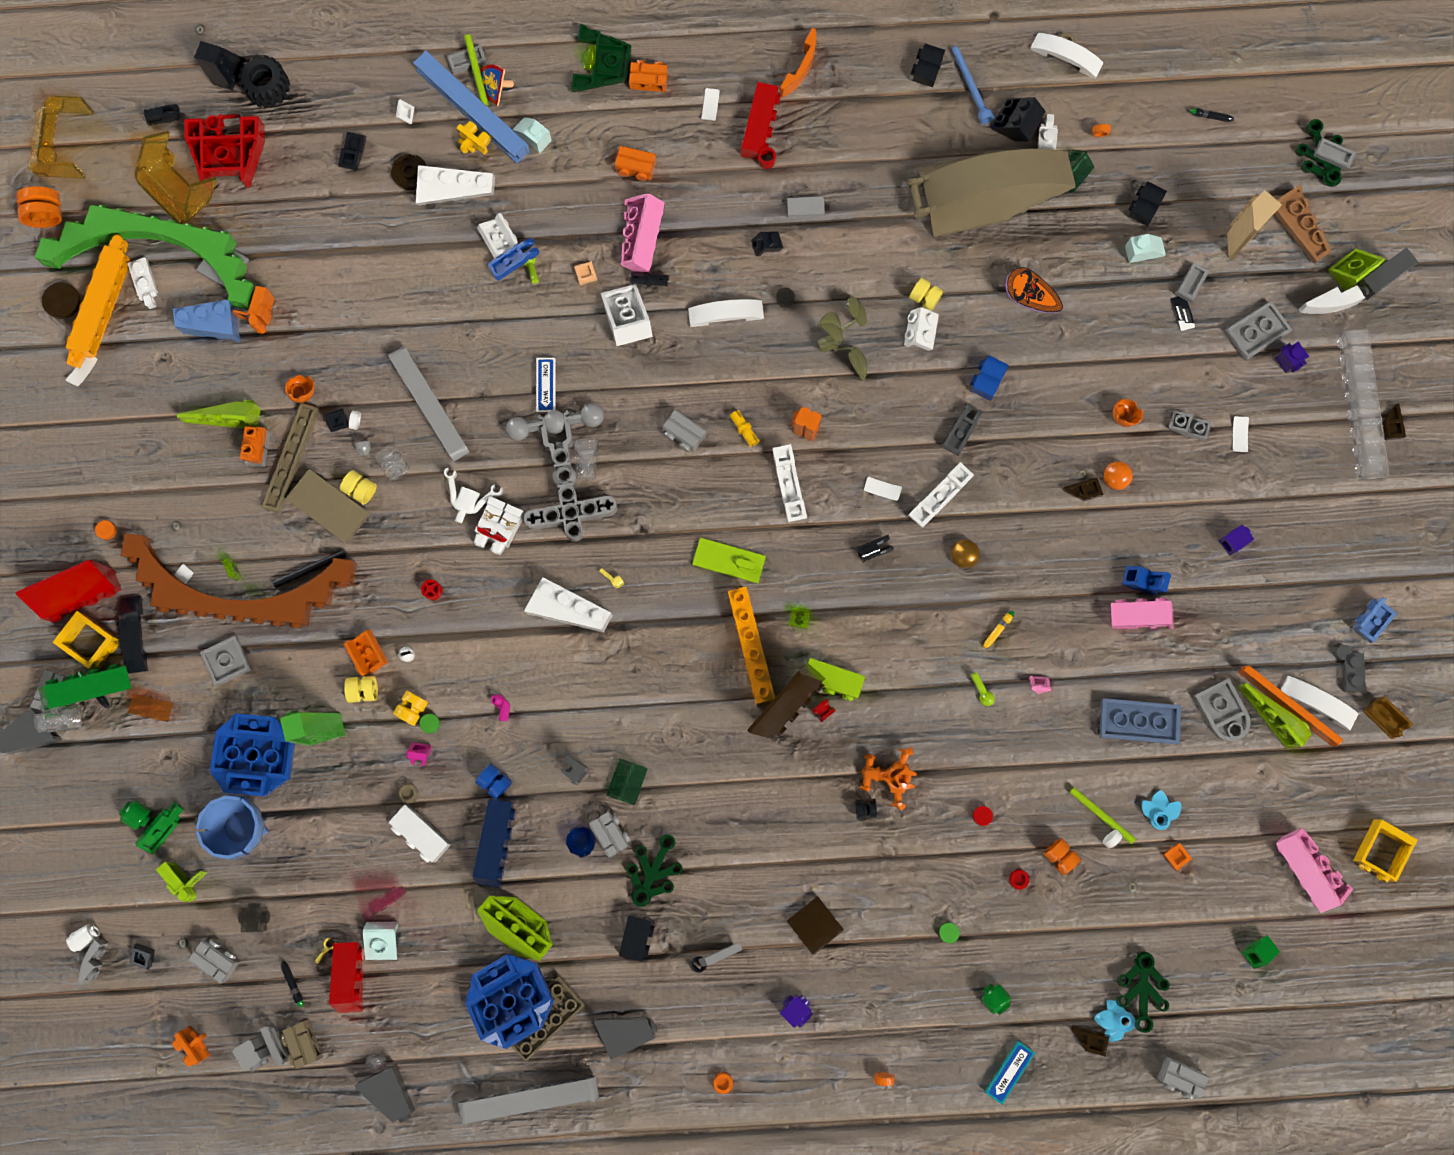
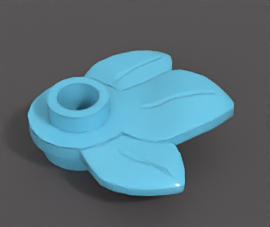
M1159 790L1153 795L1151 801H1142V811L1150 819L1151 825L1155 829L1164 830L1169 827L1172 820L1179 817L1181 802L1169 803L1165 793ZM1159 816L1163 819L1161 824L1157 822Z
M1107 1000V1010L1099 1012L1094 1017V1020L1106 1029L1105 1034L1110 1035L1109 1042L1121 1040L1125 1032H1130L1135 1027V1017L1130 1012L1125 1011L1124 1008L1119 1007L1114 1000ZM1122 1018H1128L1129 1025L1124 1026L1121 1023Z

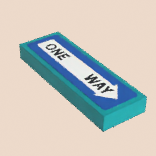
M1017 1040L984 1092L1003 1105L1035 1053Z

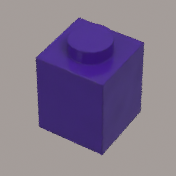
M1242 524L1218 541L1231 556L1253 541L1254 538L1250 529Z

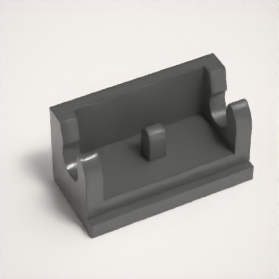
M568 755L565 760L573 767H569V770L561 768V771L572 780V784L578 786L589 772V769Z

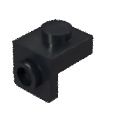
M779 231L760 232L751 240L756 256H761L764 252H780L783 249Z

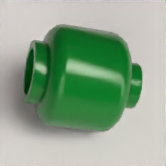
M136 800L131 803L128 801L119 813L121 816L120 821L133 830L138 829L140 826L144 828L151 819L148 816L150 809Z
M989 984L982 990L984 995L981 1001L990 1013L1001 1015L1011 1006V996L1001 984L995 986Z

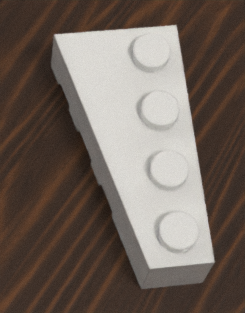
M418 165L416 204L420 206L494 195L495 175L493 173Z
M543 577L524 610L527 615L538 616L603 633L612 618L611 612Z

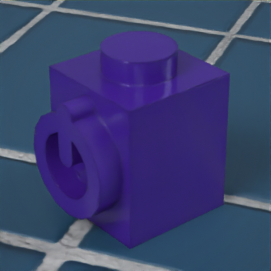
M1298 341L1293 345L1288 343L1280 349L1282 352L1275 357L1285 373L1290 370L1294 373L1307 364L1305 360L1309 355Z
M797 994L793 997L789 995L782 1003L784 1007L779 1011L794 1028L796 1026L801 1028L813 1014L809 1007L811 1003L803 995L799 997Z

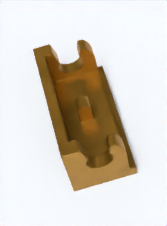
M1385 696L1375 698L1363 710L1390 739L1401 737L1405 729H1410L1414 725Z

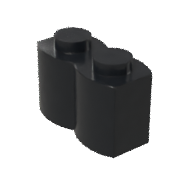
M926 43L923 49L919 48L916 57L919 60L918 64H914L911 75H914L912 81L933 87L945 49Z
M1149 181L1146 182L1145 186L1141 185L1136 193L1139 196L1137 201L1133 200L1128 208L1131 211L1128 217L1149 226L1167 190Z

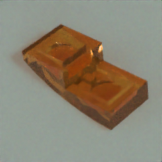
M133 694L128 713L168 722L173 703Z

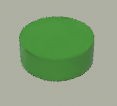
M426 714L420 719V728L425 733H435L440 727V720L436 715Z
M947 922L939 928V936L944 942L953 943L959 938L960 932L955 924Z

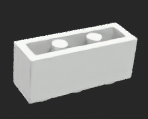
M404 805L388 822L392 825L391 830L398 836L403 835L407 839L405 843L412 849L417 848L421 852V858L426 862H436L451 845L443 835L410 805Z

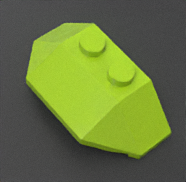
M490 895L477 910L487 931L520 957L540 961L553 945L547 921L516 897H495Z

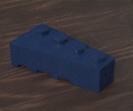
M488 800L472 876L479 886L501 888L505 870V859H507L509 850L507 847L508 840H511L512 837L511 822L516 817V809H514L512 802Z

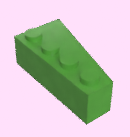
M295 710L287 712L285 717L280 718L285 742L310 746L346 736L341 713H307Z

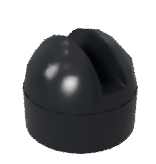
M696 956L690 961V968L695 973H701L707 967L701 966L699 959L703 958L702 956Z

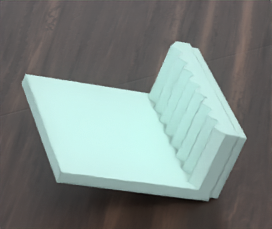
M366 922L363 929L365 960H397L395 934L398 928L397 922Z

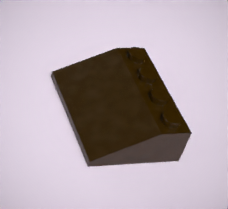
M807 663L792 677L747 731L751 734L773 739L776 735L780 737L787 729L785 727L788 721L792 723L798 717L799 713L797 711L801 706L805 708L812 701L810 696L813 692L818 694L825 686L822 682L826 678Z

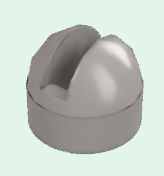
M370 441L356 442V451L360 455L369 454L371 450Z

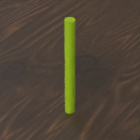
M471 34L464 35L479 98L482 103L489 106Z
M1075 787L1069 791L1072 796L1113 830L1117 829L1130 844L1136 840L1133 835Z

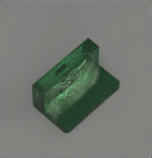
M1075 149L1068 154L1076 185L1075 188L1069 190L1070 193H1074L1094 169V165L1087 152Z
M619 758L606 796L635 805L648 769Z

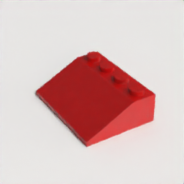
M89 559L16 592V595L41 619L57 622L62 619V616L75 614L76 611H80V608L85 606H93L100 599L111 598L122 589L114 569Z

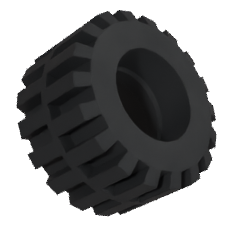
M261 55L256 56L257 58L255 59L252 57L249 59V62L243 64L244 68L241 67L239 70L241 74H238L242 90L248 99L259 107L262 105L264 108H269V105L275 107L278 102L281 104L283 102L282 99H286L288 96L286 92L290 91V81L283 67L275 58H269L267 55H264L263 58ZM272 77L267 85L257 86L261 79Z

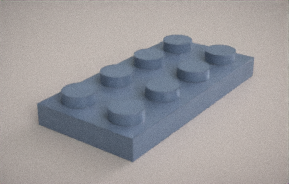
M1103 698L1101 699L1099 738L1178 745L1180 744L1181 705Z

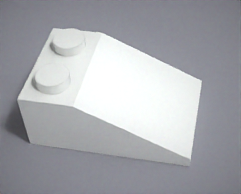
M636 284L600 293L616 346L653 337L650 320Z

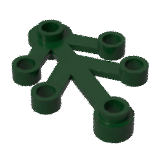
M1319 119L1311 120L1306 127L1307 133L1313 137L1316 148L1322 138L1320 132L1324 127ZM1334 135L1330 141L1341 145L1343 138L1340 135ZM1300 144L1295 150L1298 156L1303 157L1306 155L1321 163L1324 167L1322 169L1314 165L1313 161L1307 160L1301 166L1304 173L1312 172L1322 177L1323 183L1329 187L1337 186L1342 178L1341 168L1335 165L1332 167V164L1314 157V150L1308 148L1306 144Z
M665 834L660 838L659 844L661 848L652 867H650L647 858V848L645 846H638L636 848L635 854L640 859L646 877L643 886L637 874L639 871L638 866L630 864L627 867V873L631 876L635 888L632 893V901L639 907L648 905L654 896L662 893H671L674 890V884L671 881H666L662 886L650 889L654 881L673 874L679 875L683 871L680 863H674L671 867L659 871L668 850L675 846V838L670 834ZM666 838L671 840L670 846L664 844ZM639 848H643L645 850L644 855L641 856L638 854ZM679 865L680 872L675 873L673 867ZM631 866L636 867L634 874L629 872ZM670 883L672 889L670 891L665 890V884ZM639 893L645 894L644 900H639Z
M1140 952L1135 956V965L1126 974L1119 975L1117 983L1121 987H1127L1130 985L1131 979L1139 973L1140 981L1125 995H1119L1116 1003L1119 1007L1126 1008L1130 1005V1001L1139 994V1017L1135 1020V1028L1139 1032L1148 1033L1153 1029V1021L1148 1017V995L1155 1002V1007L1158 1011L1165 1012L1169 1009L1168 1001L1163 999L1149 983V974L1156 981V988L1160 991L1168 990L1170 983L1155 969L1153 956L1148 952ZM1143 958L1146 960L1145 966L1141 964ZM1122 977L1126 978L1125 984L1121 982ZM1161 981H1164L1165 983L1164 988H1161L1160 986ZM1122 998H1125L1126 1000L1125 1005L1121 1004ZM1161 1002H1164L1165 1007L1163 1009L1160 1008ZM1142 1020L1145 1023L1143 1028L1140 1027V1021Z

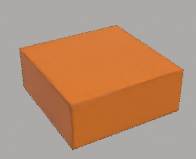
M1181 843L1175 844L1162 854L1175 871L1192 860Z

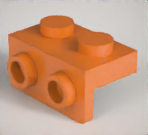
M371 629L365 630L353 640L344 642L346 651L361 676L373 674L389 663Z

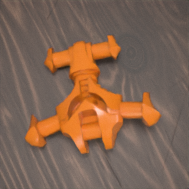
M911 747L906 749L898 748V751L902 752L899 761H895L886 770L880 767L873 768L874 759H876L873 754L864 755L863 758H866V764L861 771L863 783L862 786L859 785V788L867 792L872 790L870 788L871 779H874L876 782L884 780L891 793H894V803H891L890 806H894L900 811L905 809L906 804L902 802V793L907 789L915 788V784H910L911 776H917V773L906 764L908 757L914 754Z

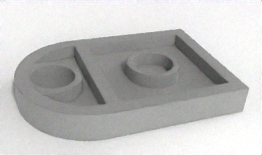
M1229 678L1193 695L1211 731L1216 737L1223 741H1236L1242 739L1248 733L1251 723L1250 716ZM1232 725L1237 726L1239 729L1237 736H1233L1230 733Z

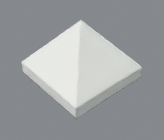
M399 99L396 117L412 124L414 106Z

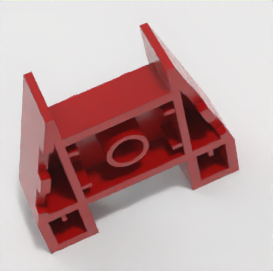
M258 116L240 117V135L210 136V129L204 123L203 118L184 119V137L196 165L200 182L207 189H211V177L240 176L243 184L250 188L265 144V125Z

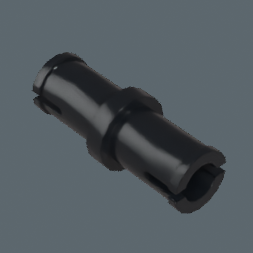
M631 272V284H646L647 287L652 285L668 287L669 275L653 274L652 272Z

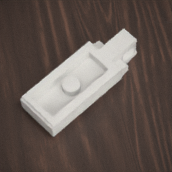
M1047 114L1044 124L1040 125L1037 149L1056 150L1058 129L1057 125H1053V114Z
M144 257L127 263L139 299L141 301L144 300L145 306H148L149 309L157 307L154 296H157L158 290L147 258Z

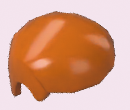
M298 374L285 383V393L294 402L302 403L309 401L314 395L315 384L310 376L303 377Z
M1129 399L1117 401L1112 411L1115 422L1122 427L1139 424L1143 419L1144 413L1142 409L1137 407L1136 401Z
M1122 461L1112 462L1105 468L1103 473L1104 482L1113 490L1125 489L1133 478L1132 469Z

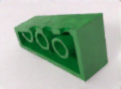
M119 664L107 666L108 670L100 672L99 669L87 671V675L79 677V674L66 676V681L58 682V679L46 681L45 686L38 688L44 711L131 689L126 666L120 667Z

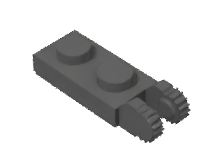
M970 403L964 413L958 418L942 448L959 456L983 412L979 409L974 415L973 420L966 417L973 406Z

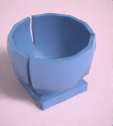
M230 794L210 801L200 812L196 829L206 830L196 832L200 846L213 857L228 860L248 855L259 844L262 837L270 832L264 823L260 809L244 796Z

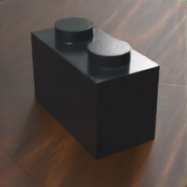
M633 915L628 916L619 956L637 961H643L644 957H648L650 945H647L648 937H653L655 928L652 925V920Z

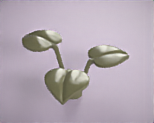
M851 296L848 298L847 307L853 320L841 328L838 316L832 311L826 313L821 318L818 326L822 327L829 335L820 338L818 344L824 353L833 349L835 352L849 351L850 362L861 380L864 381L867 374V361L862 351L857 347L854 349L852 347H839L843 340L842 332L856 322L861 327L867 322V315L863 305L856 297Z

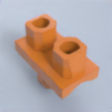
M188 1026L174 1035L175 1040L172 1042V1046L177 1051L182 1049L187 1055L183 1058V1061L187 1067L193 1064L196 1065L210 1056L206 1049L207 1046L203 1042L207 1037L205 1033L199 1036L191 1026Z

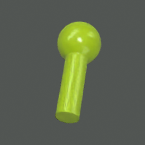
M536 257L523 264L527 267L533 284L539 282L534 266Z
M977 672L972 673L970 676L980 693V703L983 706H991L995 701L994 694L987 691Z

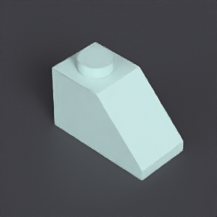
M524 117L513 129L520 138L538 153H541L552 141L549 130L535 119Z
M1150 234L1131 237L1125 245L1129 263L1166 255L1162 238Z

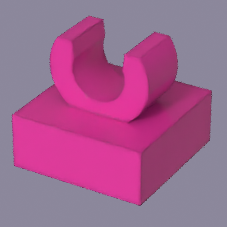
M412 742L407 751V758L411 759V765H414L416 760H421V766H424L431 753L432 745Z

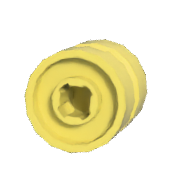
M921 277L909 298L916 303L921 302L922 307L932 311L943 295L944 290L936 285L932 287L931 282Z
M351 470L344 477L340 485V491L348 496H353V499L363 505L369 502L377 488L374 482L367 478L363 479L362 475L354 470Z
M363 676L361 680L359 677L346 678V701L348 703L360 702L361 699L365 702L376 701L378 697L376 677Z

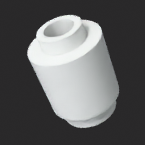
M91 924L81 927L71 933L70 937L66 939L68 947L73 952L82 951L90 946L94 940L99 939V929Z

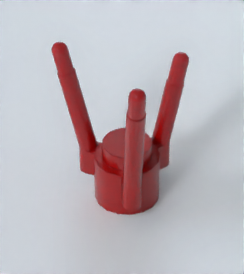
M210 115L207 119H204V123L210 130L215 131L217 135H225L222 133L224 128L223 120L239 118L241 115Z

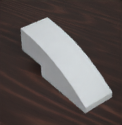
M1358 285L1343 293L1336 287L1306 302L1298 310L1300 313L1308 314L1332 313L1355 306L1365 297Z

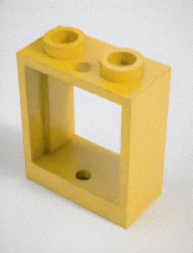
M76 611L52 643L88 669L94 670L104 666L109 654L117 649L120 639L85 613ZM86 624L106 638L90 660H87L70 647V644Z
M1382 819L1373 820L1353 861L1359 864L1358 868L1368 873L1370 871L1377 875L1376 878L1385 883H1388V881L1397 882L1418 840ZM1379 832L1401 844L1387 872L1365 860Z

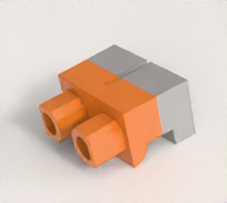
M245 426L240 459L244 460L246 465L265 467L268 453L266 449L269 447L271 432L263 427Z

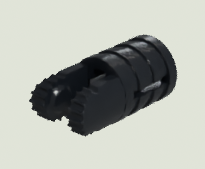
M177 104L144 109L145 120L148 126L178 120L180 118L178 113L180 108Z
M889 534L856 547L862 563L894 550L892 545L881 549L878 546L890 540Z

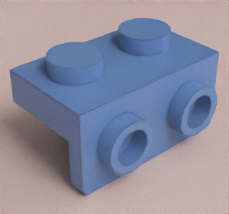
M1384 597L1371 600L1366 606L1368 608L1367 611L1361 613L1355 619L1356 624L1353 629L1370 643L1375 642L1397 615L1395 611L1384 603L1386 601Z

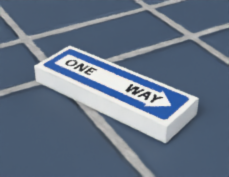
M536 358L537 414H547L552 410H556V359Z

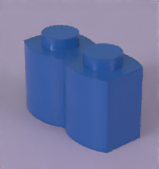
M989 355L986 360L982 359L978 367L981 371L978 376L974 375L970 383L973 386L971 392L991 401L1009 365Z

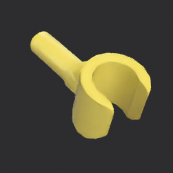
M603 568L600 569L599 572L608 578L615 588H620L624 585L619 575L613 578Z
M327 938L324 941V949L315 960L317 964L321 962L329 950H333V946L329 948L327 945L331 938Z

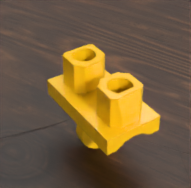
M471 121L464 126L461 124L457 126V130L460 131L459 136L461 137L458 141L461 144L460 151L463 153L468 151L474 153L477 149L483 155L488 152L487 145L491 138L486 132L482 131L476 137L474 134L478 128Z

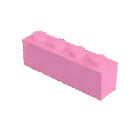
M649 193L625 199L624 204L627 206V212H624L626 228L623 229L625 242L622 244L621 265L636 273L650 271L665 204Z
M1303 828L1288 833L1277 841L1278 851L1285 857L1289 868L1296 874L1300 880L1301 887L1307 891L1311 897L1312 904L1318 908L1320 913L1343 904L1353 888L1349 884L1345 885L1342 882L1343 876L1338 870L1335 872L1332 870L1329 864L1330 860L1318 853V846Z

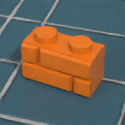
M642 60L631 62L630 89L666 92L668 79L667 65H664L662 62L649 64Z
M620 145L615 161L616 172L624 177H628V175L635 176L640 181L652 180L656 165V154Z
M804 406L800 408V411L796 410L791 426L794 427V434L804 436L805 439L810 441L814 440L820 427L821 414L815 411L811 412L810 409Z

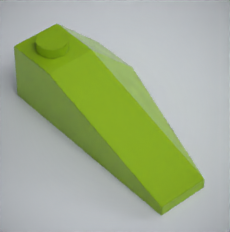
M243 400V402L236 401L178 413L177 418L184 423L244 429L245 426L258 427L261 408L254 401Z
M1248 683L1238 686V689L1286 749L1300 748L1306 744L1312 733L1309 731L1310 728L1305 721L1300 720V718Z

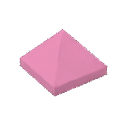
M1029 677L1031 689L1037 694L1051 691L1052 688L1048 677Z

